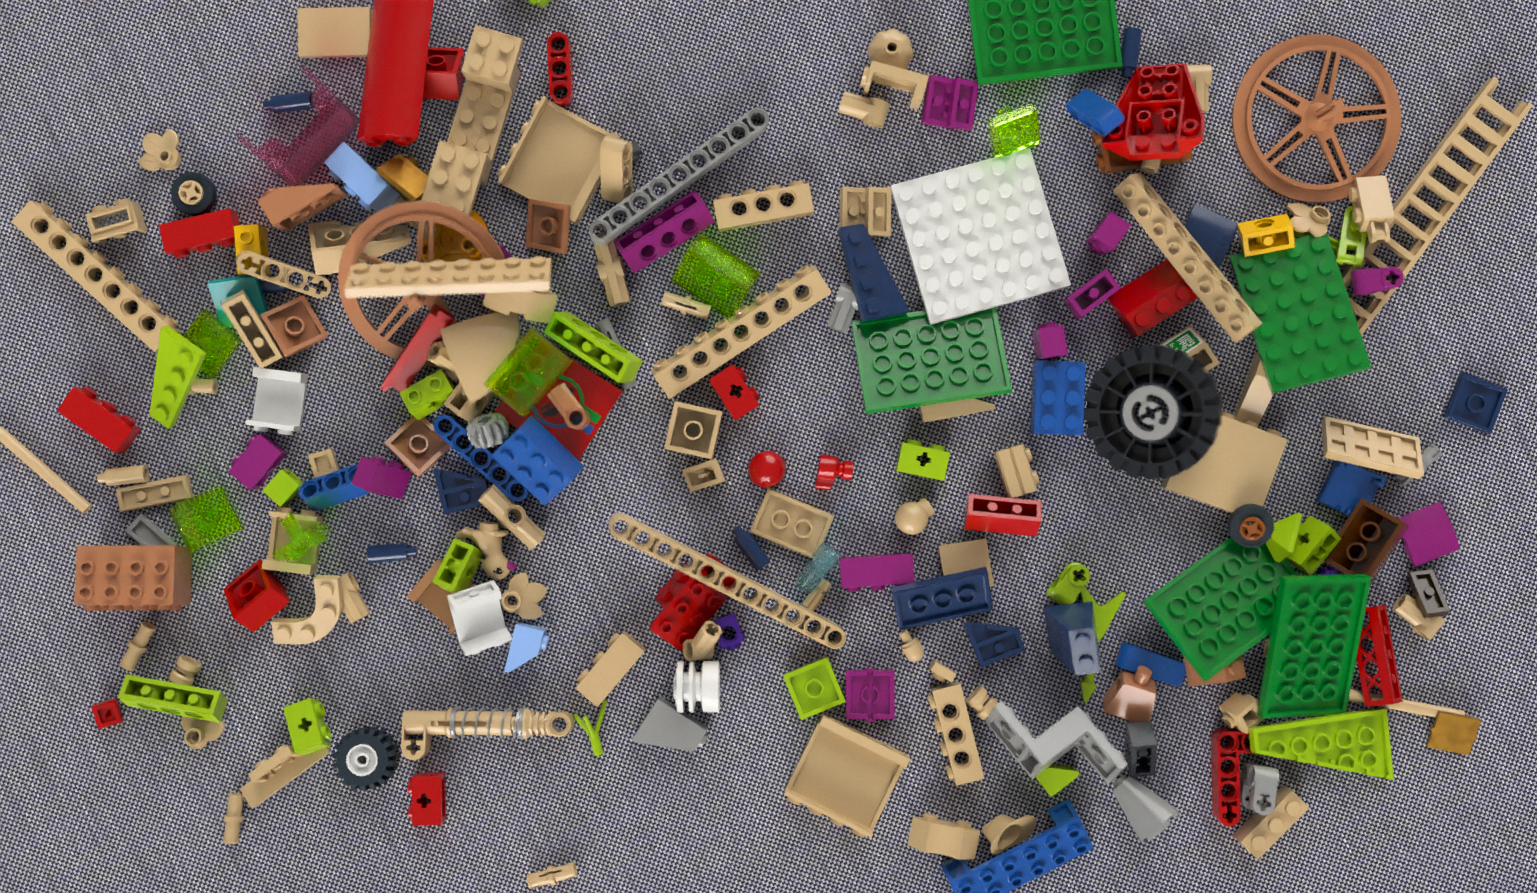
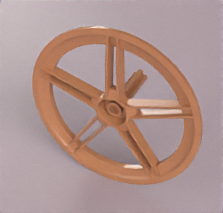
M1322 34L1303 35L1275 45L1261 55L1248 69L1234 99L1232 111L1233 135L1245 165L1270 190L1286 198L1301 202L1323 203L1336 201L1348 197L1349 188L1353 187L1356 177L1379 176L1391 160L1401 131L1400 100L1387 70L1366 49L1337 36ZM1311 51L1326 52L1313 101H1308L1265 77L1273 67L1291 56ZM1331 53H1335L1327 94H1323L1321 92ZM1341 56L1350 59L1365 70L1377 86L1383 104L1346 107L1343 105L1345 101L1343 98L1332 100ZM1261 82L1275 89L1276 91L1282 93L1283 95L1289 97L1290 99L1296 101L1299 104L1297 105V107L1293 106L1286 100L1282 99L1278 95L1274 94L1270 90L1260 85ZM1257 91L1294 113L1300 119V123L1265 155L1262 154L1257 145L1252 128V106ZM1384 109V114L1343 118V112ZM1385 119L1382 139L1375 154L1359 172L1352 176L1334 132V126L1342 123ZM1296 132H1299L1302 136L1271 163L1267 161ZM1314 135L1320 144L1336 183L1317 185L1299 182L1285 176L1273 166L1308 137ZM1330 139L1331 144L1333 146V149L1335 151V154L1345 176V180H1343L1340 171L1335 163V160L1331 154V151L1326 143V140Z
M409 201L386 207L371 215L354 231L342 253L338 272V285L344 310L352 325L371 346L397 360L405 346L389 338L413 312H417L418 308H421L422 305H426L430 310L434 303L452 314V312L441 297V294L404 296L381 326L376 329L365 315L358 297L346 298L345 286L351 265L363 263L359 261V258L373 264L384 263L385 261L362 253L367 244L386 228L398 223L419 220L416 259L419 263H423L421 261L424 221H429L428 262L433 261L434 222L446 225L460 232L477 247L484 259L506 260L495 239L479 222L451 206L430 201ZM406 303V306L411 308L384 336L381 332ZM490 309L489 314L497 311ZM454 319L452 325L458 323L456 319ZM427 359L423 366L431 367L437 365Z

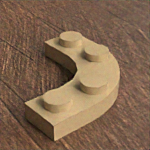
M341 575L315 576L316 605L313 614L304 618L273 619L271 623L274 644L312 643L325 637L333 629L343 609Z

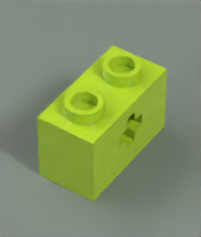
M440 369L401 391L399 394L409 413L417 420H420L443 407L445 401L455 389V385L451 378Z
M907 439V443L901 442L895 471L942 481L945 480L950 452L945 451V446L931 444L930 448L922 447L921 441ZM924 452L925 457L929 458V462L920 466V461L916 459L917 456H922Z
M1309 515L1299 527L1293 553L1285 559L1290 565L1307 575H1313L1341 538L1331 526Z
M454 538L432 582L451 593L467 589L480 564L479 559L483 558L484 553L475 546Z
M308 698L283 707L295 754L305 756L331 746L329 740L331 739V731L325 725L323 717L325 716V708L319 700Z

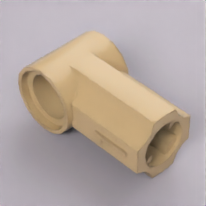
M1187 65L1202 112L1207 113L1209 111V86L1212 82L1211 65Z
M845 91L838 113L860 119L869 126L883 128L890 103L882 99L873 97L868 99Z
M441 341L432 343L426 354L428 360L444 369L452 380L460 382L445 344Z
M347 572L341 575L343 611L352 624L371 612L359 593L358 582L352 573Z
M1408 594L1399 597L1392 608L1394 612L1412 625L1411 628L1417 634L1429 641L1445 623L1441 616L1423 618L1417 601Z
M705 621L694 639H686L684 641L683 655L687 661L712 659L714 645L722 634L721 627L713 621Z

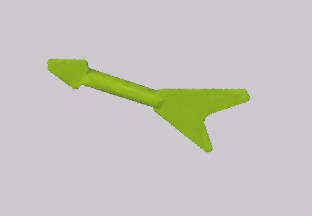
M1084 586L1080 592L1082 603L1093 602L1098 642H1100L1123 602L1126 593L1121 591L1107 603L1099 606ZM1095 673L1085 674L1084 681L1080 682L1082 698L1086 703L1096 688V684L1093 683Z

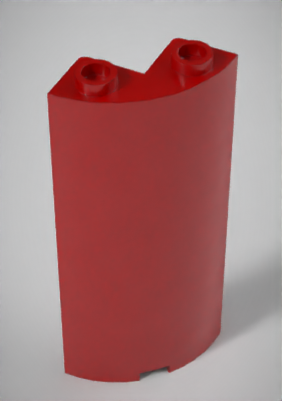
M434 0L373 1L357 140L364 141L365 145L377 147L389 139L394 140L395 144L408 146L418 139Z

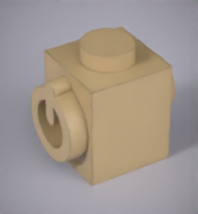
M1235 692L1219 706L1223 714L1222 720L1229 728L1234 727L1245 734L1249 733L1248 727L1257 726L1264 718L1257 715L1259 702L1250 694L1243 696Z

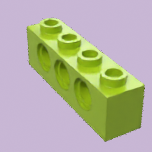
M554 312L551 322L548 323L544 331L546 335L619 383L633 382L643 362L642 359L570 312Z
M127 674L118 696L124 704L130 707L221 723L228 699L221 691Z

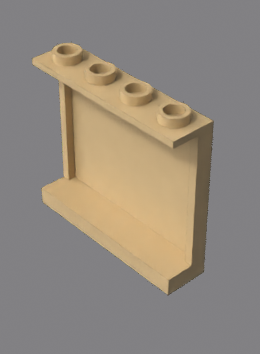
M543 96L541 101L537 100L532 108L533 116L531 120L524 123L520 132L522 137L519 142L514 143L509 152L511 157L507 165L503 164L500 168L498 182L527 199L558 201L571 205L570 222L578 225L601 183L600 147L603 139L606 136L621 140L622 138L554 104L547 97Z
M1222 411V424L1219 427L1218 436L1213 446L1208 450V453L1188 470L1167 479L1163 478L1160 486L1229 513H1233L1236 508L1244 504H1256L1263 507L1288 439L1280 437L1281 432L1270 428H1267L1266 431L1258 429L1259 424L1249 420H1244V423L1236 421L1235 415Z
M822 712L784 789V795L788 796L787 800L795 805L802 803L808 806V810L815 815L821 816L824 814L831 818L830 821L840 827L846 825L852 828V832L864 838L867 835L872 838V831L903 768H907L910 757L908 754Z

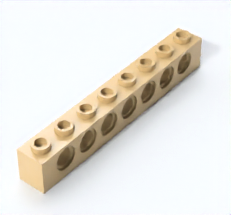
M1141 172L1131 174L1113 190L1235 343L1263 324Z
M30 200L11 221L154 352L158 353L160 330L162 327L167 325L177 333H182L177 328L178 323L169 315L164 316L159 311L161 307L156 302L144 298L141 295L143 291L132 282L129 284L124 279L125 274L114 266L111 268L106 263L107 258L99 251L90 249L88 247L90 243L83 236L75 235L70 230L72 226L64 219H57L52 214L54 210L46 203H37ZM48 222V229L46 232H43V225ZM65 238L66 246L61 248L60 243ZM83 254L84 262L79 265L78 258ZM101 270L102 278L97 281L96 273ZM119 286L120 294L115 298L113 292ZM136 302L138 310L133 314L131 306ZM154 318L156 321V326L154 329L151 330L149 328V322L151 319Z
M813 265L801 267L796 271L797 275L791 279L781 280L771 292H764L755 298L756 301L751 305H744L735 311L736 315L728 320L727 318L720 320L710 332H702L694 338L695 341L690 345H683L674 351L675 355L667 360L663 358L656 362L651 372L667 397L671 399L831 294L832 292L817 268ZM799 285H805L804 293L796 295V288ZM779 298H785L784 306L775 308V302ZM760 311H764V319L755 321V315ZM738 325H745V330L742 334H734V330ZM718 338H724L725 343L722 347H714V342ZM697 352H705V356L702 360H693V357ZM677 365H684L685 369L682 373H673V369Z

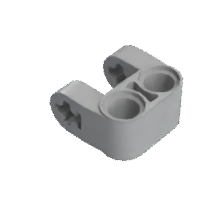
M1244 762L1240 776V804L1244 808L1253 810L1261 815L1270 814L1275 807L1279 771L1274 767ZM1263 800L1267 801V806H1262Z

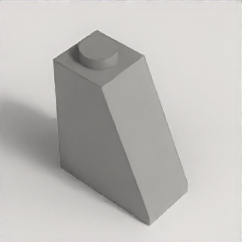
M659 696L636 731L632 741L694 752L697 746L702 748L709 735L706 734L708 727L686 712L678 713L675 705Z

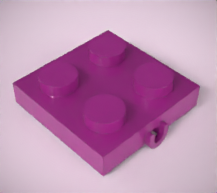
M865 668V670H846V719H865L866 722H875V719H895L894 669Z

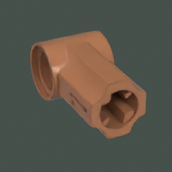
M565 383L550 391L547 396L570 428L583 430L588 427L591 421L589 413L582 407ZM577 412H581L583 415V421L579 425H575L572 421L573 415Z

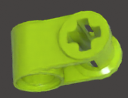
M1069 563L1060 576L1051 584L1046 595L1059 605L1073 604L1090 579L1089 570L1081 563ZM1073 571L1080 572L1082 574L1081 577H1075L1072 574Z

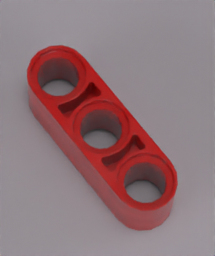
M554 32L547 39L549 93L556 105L566 107L574 100L572 47L565 34ZM564 41L565 46L562 50L553 49L556 42ZM565 65L566 71L563 74H555L557 66ZM560 89L568 90L567 96L563 99L556 98V93Z

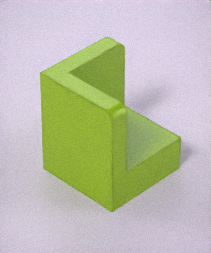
M281 469L263 489V492L280 507L288 506L299 494V488L304 482L290 469Z

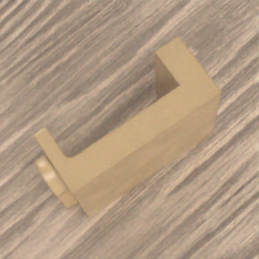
M872 61L870 68L865 67L860 87H864L863 95L867 96L871 83L913 93L909 107L918 110L923 100L929 76Z
M280 506L277 507V510L269 511V516H272L268 557L263 559L262 569L307 575L317 573L323 516L316 515L314 510L301 509V513L292 512L290 507Z

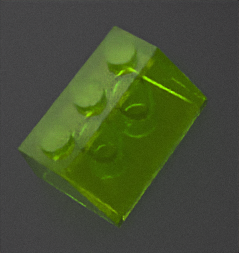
M701 233L688 248L672 281L706 304L712 305V308L727 318H731L735 315V311L741 307L761 273Z
M531 328L484 385L518 414L526 417L570 366L573 360L534 328Z

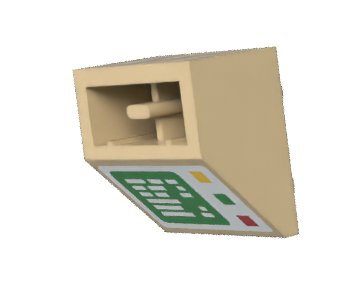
M1191 325L1160 344L1189 353L1190 357L1193 359L1197 358L1205 366L1204 369L1207 372L1220 364L1208 344Z

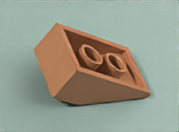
M332 183L271 188L262 194L263 197L257 201L272 226L288 232L347 197L348 194L345 190Z

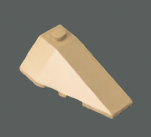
M341 221L308 224L316 275H330L339 272L344 248L362 222H355L354 226L341 225ZM393 225L381 231L367 244L362 253L377 258L411 244L408 225ZM359 258V261H360V262H363V263H364V262H367V261H365V260Z

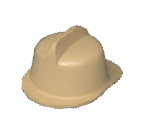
M1001 814L984 825L982 832L991 844V853L998 855L1029 837L1037 823L1036 819L1031 815L1014 819L1008 815Z

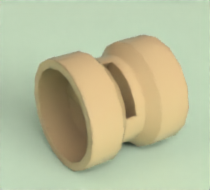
M180 655L176 661V669L171 671L168 678L173 683L192 686L194 675L200 671L202 664L194 658Z
M983 686L975 689L965 700V703L970 708H974L977 711V715L982 720L986 719L998 704L994 698H990L987 695V690Z

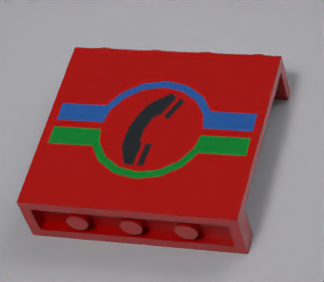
M540 339L494 411V414L501 413L508 422V426L510 427L512 424L516 428H519L532 415L579 460L616 401L620 400L624 394V391ZM562 383L567 385L590 415L591 421L587 428L576 430L566 424L563 416L547 396L551 390ZM581 412L575 413L572 417L575 425H579L583 421Z

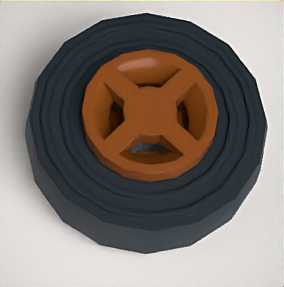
M1244 504L1236 508L1231 514L1228 521L1229 533L1233 540L1241 546L1248 548L1259 547L1271 538L1274 531V520L1269 511L1264 507L1256 504Z

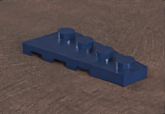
M864 224L840 227L838 233L861 321L866 322L907 314L909 309Z

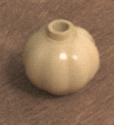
M896 29L878 32L868 46L870 64L872 61L907 69L914 55L909 37Z

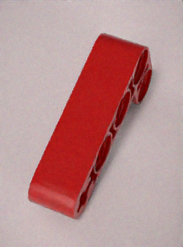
M1234 727L1218 728L1211 734L1212 811L1214 817L1228 827L1238 824L1241 817L1239 753H1253L1251 752L1250 745L1246 746L1244 743L1249 733L1245 734ZM1225 735H1228V744H1226L1225 746H1221V738ZM1228 759L1230 761L1229 767L1226 770H1221V763ZM1225 784H1230L1229 792L1222 794V787Z

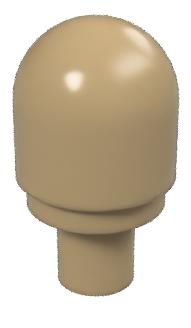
M907 629L902 630L899 636L903 641L901 649L905 656L913 662L921 660L924 656V648L915 636L911 637Z

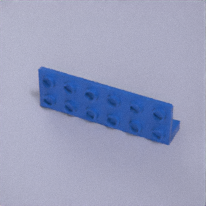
M1066 799L1047 809L1056 826L971 870L965 859L958 860L952 858L940 864L953 892L1008 893L1093 849L1084 825L1070 800Z

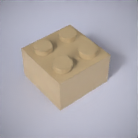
M674 401L664 449L713 459L723 412Z

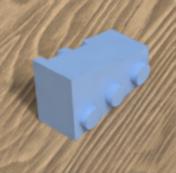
M344 141L324 161L331 169L328 173L336 181L340 182L342 180L345 183L343 188L353 197L357 194L360 197L358 202L368 211L373 209L378 212L394 205L399 197H403L393 185L376 173V169Z

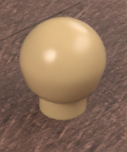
M925 498L918 502H907L897 509L895 523L903 533L916 535L925 529L928 518L935 511Z

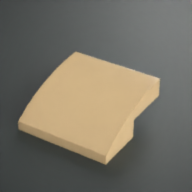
M841 187L839 228L863 223L870 237H890L891 188Z

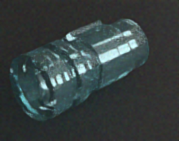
M826 543L820 544L817 552H814L812 555L813 559L806 565L795 582L806 593L810 594L825 577L827 571H831L841 558L837 550Z

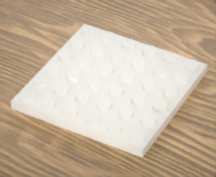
M1030 148L891 185L892 196L930 325L1071 286Z

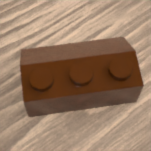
M1361 498L1338 533L1341 540L1325 558L1324 562L1346 575L1366 574L1370 576L1371 586L1409 526L1400 519Z

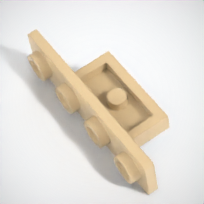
M283 745L274 751L275 755L258 762L254 766L255 769L248 774L251 781L241 788V792L249 806L256 808L328 755L330 749L327 747L302 756L295 754L293 746Z

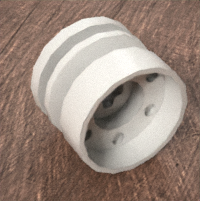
M684 661L677 662L673 693L678 713H684L685 701H689L690 713H694L696 701H701L703 713L719 712V661H703L701 672H696L694 661L689 663V672H685Z

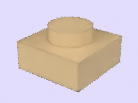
M333 448L308 455L314 478L340 470Z
M934 659L929 665V669L933 672L931 676L943 683L945 680L950 682L954 680L956 673L952 669Z

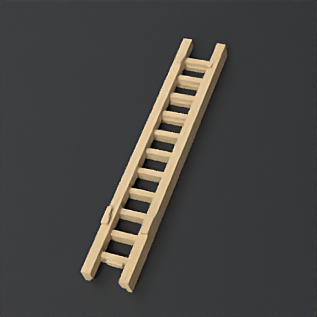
M1494 76L1486 80L1393 205L1395 218L1390 229L1394 224H1397L1413 236L1415 241L1406 250L1392 238H1390L1389 242L1376 240L1375 243H1370L1367 239L1361 268L1366 262L1375 269L1388 267L1372 255L1378 245L1382 243L1401 258L1395 267L1403 272L1405 278L1533 105L1530 102L1525 103L1521 101L1509 112L1490 97L1499 85V82H1497L1498 78ZM1481 107L1502 122L1496 131L1475 117ZM1466 127H1469L1488 142L1482 151L1460 136ZM1452 146L1474 161L1467 171L1446 156ZM1438 165L1459 180L1452 191L1431 176ZM1423 185L1444 200L1437 211L1416 196ZM1409 204L1430 219L1423 230H1420L1401 216ZM1351 264L1346 266L1341 274L1345 288L1352 282L1351 271L1360 270L1361 268H1354ZM1387 277L1386 281L1391 282L1392 277ZM1397 288L1369 294L1372 298L1364 309L1349 298L1354 315L1358 316L1356 321L1361 335Z

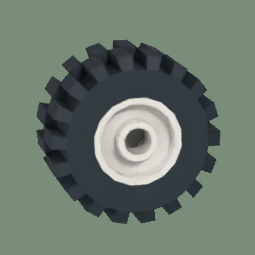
M363 727L344 735L341 738L342 742L337 743L335 748L338 750L333 753L332 757L336 759V762L332 764L333 769L338 768L339 771L336 773L337 778H344L341 783L345 786L350 784V788L354 790L360 788V791H366L387 782L395 774L393 771L399 765V763H396V760L400 758V753H396L395 750L399 748L398 744L392 743L393 736H387L385 734L387 731L383 729L377 730V727Z

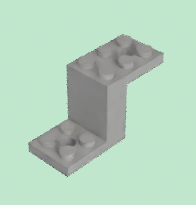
M1002 701L993 708L985 721L1032 779L1075 746L1107 784L1113 781L1128 765L1123 754L1113 748L1108 742L1106 734L1098 730L1092 723L1089 714L1082 711L1079 707H1076L1035 740L1030 729L1018 721L1014 710L1010 706H1006Z

